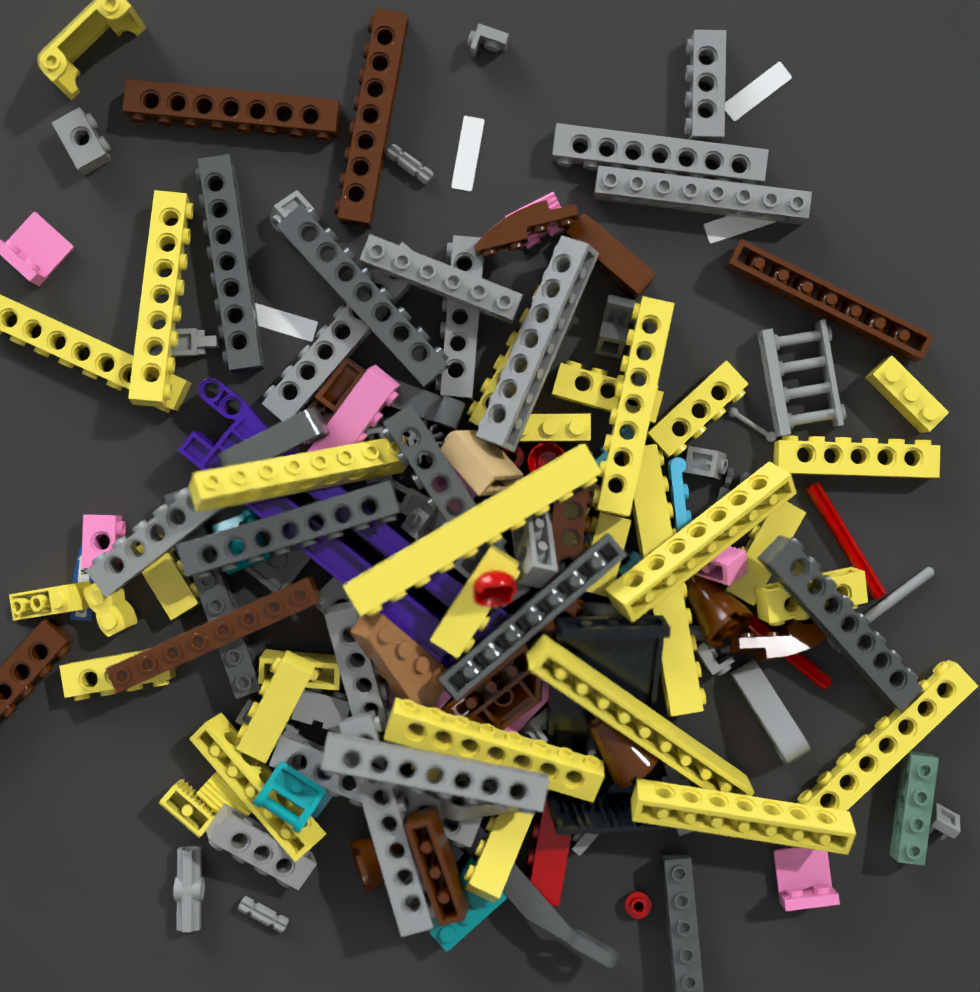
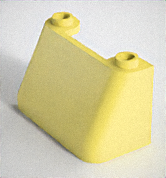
M93 0L38 54L37 63L39 68L71 101L81 92L76 86V77L81 72L72 63L109 27L118 36L122 32L129 31L137 37L147 28L126 0Z

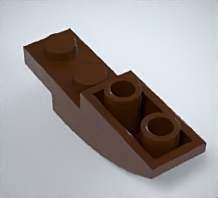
M544 200L522 208L505 217L485 233L474 246L475 255H482V258H488L497 255L498 250L508 248L509 252L517 251L524 248V244L528 243L527 232L531 231L535 235L548 231L547 227L558 225V228L571 226L574 224V220L578 219L577 205L572 204L549 210L548 202Z
M802 620L787 622V626L778 629V632L764 633L763 637H754V633L739 634L738 639L729 642L730 653L755 652L757 663L769 662L805 651L828 637L813 621H811L812 624H803Z

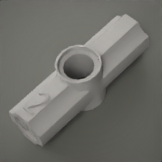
M186 846L177 849V876L174 881L173 896L174 900L177 901V930L193 932L201 929V901L204 899L205 879L202 877V847Z

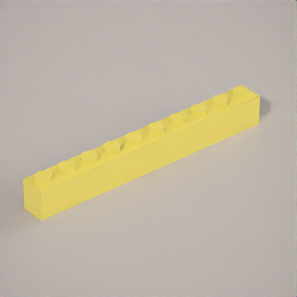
M580 444L343 584V588L360 616L365 613L368 617L372 616L382 609V603L389 599L392 602L399 600L407 594L405 592L407 588L415 585L416 588L424 585L431 580L429 575L438 570L440 574L455 566L453 561L463 556L464 559L473 556L479 551L477 547L487 542L490 545L503 537L501 532L508 528H511L512 531L526 524L525 518L533 513L536 517L550 509L548 505L557 499L559 503L567 500L574 495L572 490L580 485L583 489L597 481L596 476L602 472L586 444Z
M657 444L644 446L632 502V513L641 561L677 533L676 529L671 527L670 518H673V507L671 502L667 503L665 492L669 491L667 477L662 476L661 466H664V456L662 450H658ZM622 453L624 466H626L628 458L624 453ZM685 582L649 610L650 615H663L671 627L670 638H664L660 667L666 710L669 716L704 711L703 705L706 704L705 691L699 687L698 678L702 676L699 661L695 662L693 651L697 650L694 634L690 635L689 624H692V615L690 608L685 607L684 598L687 597Z
M545 634L526 654L529 668L532 672L701 788L752 796L755 793L746 774Z

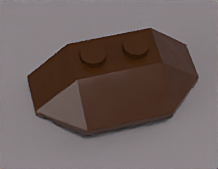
M526 643L523 644L460 699L452 700L443 710L448 714L464 716L477 723L490 724L500 730H505L542 701V678L529 668L526 656L530 650Z

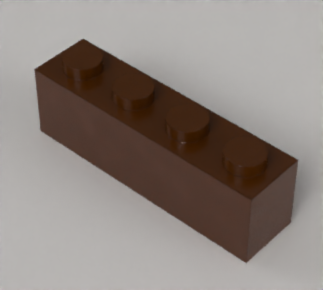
M433 806L410 812L404 827L439 927L465 921L470 903L437 807Z

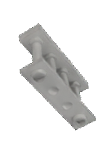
M826 319L814 324L815 331L780 337L777 334L774 335L773 328L757 333L776 437L790 435V429L801 424L831 420L832 427L844 425L843 420L846 419V410L844 405L840 404L830 347L832 330L830 326L826 325ZM814 341L818 342L820 357L786 363L778 361L777 350L780 347ZM822 367L825 383L791 389L783 387L781 377L784 376V373ZM827 393L829 409L797 415L787 413L786 403L790 399Z

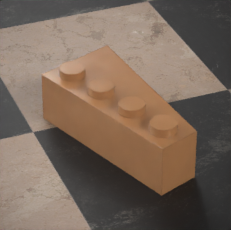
M365 613L360 616L350 633L366 656L373 661L380 676L385 678L394 696L402 700H412L416 704L432 708L445 688L440 682L439 677L447 668L384 615L375 613L368 617Z

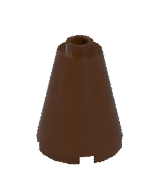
M696 575L691 576L685 581L688 601L705 641L710 647L714 648L724 645L721 640L727 637L730 640L735 639L751 624L752 621L749 616L753 617L751 610L715 581Z
M595 714L590 717L588 730L614 783L618 787L623 788L632 785L629 780L636 776L640 780L653 769L659 760L658 757Z
M355 839L350 841V845L353 848L351 852L359 878H363L364 885L362 887L364 892H372L385 883L373 839ZM393 843L391 845L395 853L401 854L405 852L402 844Z

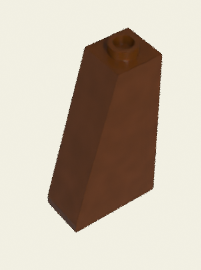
M583 213L580 218L574 220L573 225L565 227L567 229L565 237L588 243L599 252L594 266L629 299L636 300L657 276L650 267L587 214Z

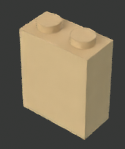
M454 430L449 433L440 449L450 464L479 496L495 495L519 481L524 475L497 445L477 437L478 430Z

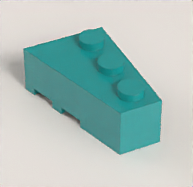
M470 854L459 872L464 888L467 884V881L464 880L465 873L469 865H475L476 862ZM465 890L470 903L466 920L439 927L436 919L434 927L429 929V933L448 952L507 899L503 891L500 898L495 903H492Z

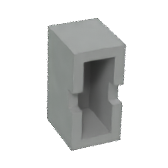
M305 688L293 710L291 719L310 725L316 720L323 722L322 728L341 733L339 723L342 719L348 718L351 712L346 692L334 690L333 693L323 691V689Z

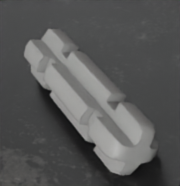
M392 144L387 149L386 156L393 162L397 161V165L412 176H417L418 180L423 184L430 182L433 177V172L426 166L423 168L422 163L407 152L403 153L402 149L396 144Z
M247 896L243 897L238 906L240 912L246 915L247 913L251 914L250 917L268 927L270 925L274 926L273 929L279 933L284 932L289 922L288 918L281 914L277 916V912L260 903H253L254 900Z

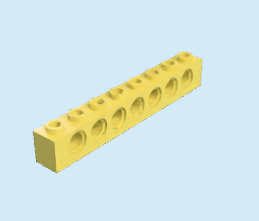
M154 190L128 398L133 405L166 408V401L171 400L172 384H169V376L174 374L175 358L172 357L173 347L177 348L178 331H175L176 321L180 322L182 312L178 301L179 296H183L185 282L181 280L182 270L187 269L188 256L184 254L185 244L189 245L191 230L187 226L188 219H193L194 205L190 203L187 193ZM172 218L178 219V222H177L176 225H174V226H167V225H166V222H167L169 219H172ZM175 244V248L172 251H163L165 245ZM164 269L172 270L171 275L163 278L159 276ZM160 295H169V299L165 303L160 304L156 302ZM156 321H166V325L162 329L156 330L153 328ZM153 347H163V350L159 355H150V351ZM150 373H160L157 381H147V376Z
M0 295V336L2 331L11 335L9 340L25 347L26 342L34 345V352L48 358L50 354L60 357L58 363L72 369L74 365L84 368L82 374L95 380H97L98 376L107 379L106 385L121 391L122 387L130 390L128 374L132 371L134 356ZM16 314L17 323L13 327H9V318ZM40 325V336L33 338V329ZM64 336L66 344L62 349L58 350L56 342L60 337ZM88 347L90 356L87 360L82 361L80 353L84 348ZM112 358L114 368L106 372L104 363ZM150 373L147 376V381H157L160 373ZM170 374L169 384H172L171 400L166 401V408L156 407L167 413L171 409L179 412L192 384L174 374Z
M642 296L639 304H634L631 319H635L634 330L629 329L626 339V345L630 346L628 356L623 355L620 371L624 372L622 382L617 383L614 396L619 398L617 409L612 408L609 418V424L613 425L611 435H606L603 450L608 451L606 461H601L599 466L602 472L598 475V477H602L600 488L595 487L592 503L596 504V511L624 517L630 516L675 303ZM651 322L655 326V333H645L642 329V323ZM638 348L647 349L650 353V358L648 360L639 359L636 350ZM640 374L644 378V385L642 387L634 386L631 382V375ZM626 401H636L639 406L638 412L629 413L625 408ZM622 426H628L632 429L633 438L631 440H625L620 436L619 431ZM622 452L627 456L628 462L626 466L620 467L615 464V453ZM610 479H618L622 483L620 493H613L609 490L608 483Z
M402 435V442L407 446L404 435ZM386 438L197 472L193 474L189 491L196 513L403 473L406 467L396 454L400 451L396 443L390 444Z
M770 461L608 586L605 590L613 608L632 623L797 494L791 474Z
M950 660L940 662L933 669V675L927 680L924 679L919 682L923 689L902 711L895 709L888 717L884 716L879 719L875 724V729L869 735L865 734L860 737L855 743L856 747L850 753L847 752L841 755L836 761L837 765L830 772L825 771L818 777L817 784L811 790L807 789L799 795L797 804L847 811L966 699L978 685L956 662ZM941 683H945L947 687L946 692L939 696L937 688ZM926 701L927 710L923 714H919L918 705ZM906 719L908 721V728L904 732H899V723ZM884 738H888V747L880 751L879 742ZM868 756L870 759L869 765L864 769H860V760ZM844 775H850V783L845 787H841L840 779ZM826 793H830L831 801L827 805H821V797Z
M396 698L386 724L384 740L411 748L544 773L549 777L547 789L589 802H594L604 779V761L599 760L595 756L582 755L573 752L569 748H559L539 739L533 740L523 737L516 732L497 729L490 724L477 723L464 716H455L442 712L438 708H428L416 704L412 700Z
M638 778L636 779L631 796L632 820L635 822L847 855L856 835L850 812L645 779L639 780Z

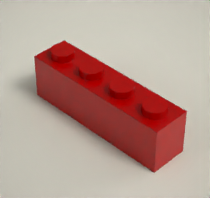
M545 798L543 812H540L539 823L534 822L532 838L536 839L534 849H529L527 865H531L530 876H526L551 905L559 906L571 835H557L550 816L547 798Z

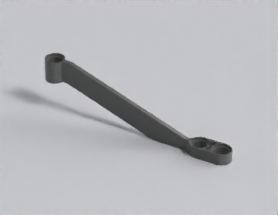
M447 817L444 819L445 823L450 827H455L459 824L458 820H450ZM481 824L471 848L465 846V849L475 860L478 858L474 854L477 845L481 839L485 840L488 834ZM514 863L503 892L525 918L566 941L573 948L609 968H614L620 954L587 933L572 928Z

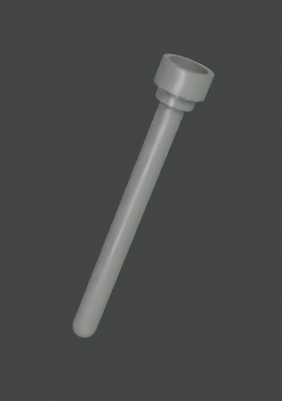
M931 567L925 568L863 615L871 623L934 575V569ZM827 638L826 640L837 653H840L838 648Z

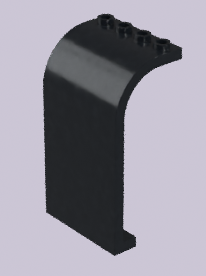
M663 615L641 616L633 623L624 616L556 617L554 641L655 711L664 638H670L671 627ZM550 684L545 732L548 742L546 743L559 748H569L573 752L582 755H592L603 761L588 730L589 719L593 713ZM605 763L604 779L594 802L550 789L546 796L550 816L557 835L570 836L573 834H600L608 832L626 833L629 831L652 832L654 830H665V826L632 820L631 796L638 777L636 776L629 780L632 785L620 788L614 783ZM651 771L642 779L652 781Z

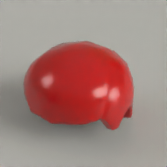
M552 442L537 444L530 450L527 457L529 472L536 471L565 452L559 445Z
M490 570L482 573L475 580L473 586L474 602L484 607H498L512 602L513 593L516 595L517 592L516 581L513 576L499 570Z

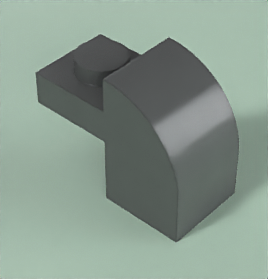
M613 295L608 296L597 338L596 354L621 359L635 300Z

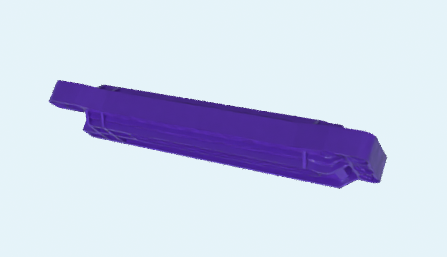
M208 378L203 380L199 386L198 392L200 397L221 415L236 422L229 427L216 444L201 432L193 431L178 449L181 454L202 471L224 468L218 457L221 452L269 428L244 399L224 383L214 378ZM217 384L219 387L218 395L215 398H209L207 394L208 388L211 385ZM233 401H238L240 404V410L236 415H230L228 412V406ZM294 449V450H292V451H290V452H288V453H286V454H284V455H282V456H280V457L290 456V455H295V454H300V453L297 452V451ZM340 485L306 491L318 502L348 493ZM290 495L244 503L262 519L303 507ZM363 505V511L367 515L374 514L365 505ZM341 507L337 511L336 517L346 523L349 521L351 513L348 508ZM313 516L310 520V526L313 530L320 531L323 528L324 523L316 516ZM379 519L369 522V528L356 531L358 535L387 558L412 544L387 523L381 524ZM292 523L287 524L284 528L285 536L293 539L297 535V527ZM326 535L316 538L317 544L301 548L300 543L295 544V546L343 584L375 566L372 561L341 536L330 540L327 539ZM438 570L429 575L431 580L422 586L450 607L465 584L456 580L448 572L440 574ZM405 590L407 594L399 600L392 602L389 599L381 604L382 609L378 611L380 614L384 615L448 668L465 654L462 652L459 658H456L430 641L432 633L442 618L408 590ZM501 606L497 608L492 607L493 612L489 616L490 619L482 631L477 629L472 636L475 642L471 648L494 630L501 621L508 618L510 614Z

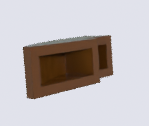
M346 356L316 394L314 401L307 409L312 407L318 408L327 425L366 370Z

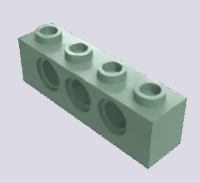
M910 751L901 761L889 855L900 863L925 866L939 758L930 753Z

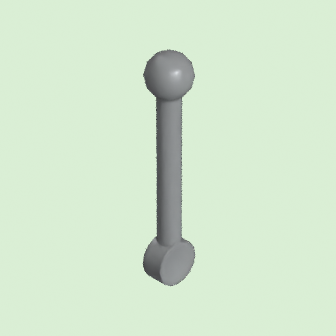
M731 407L728 414L730 417L740 419L764 435L766 441L774 442L777 437L774 432H767L740 414L737 408Z

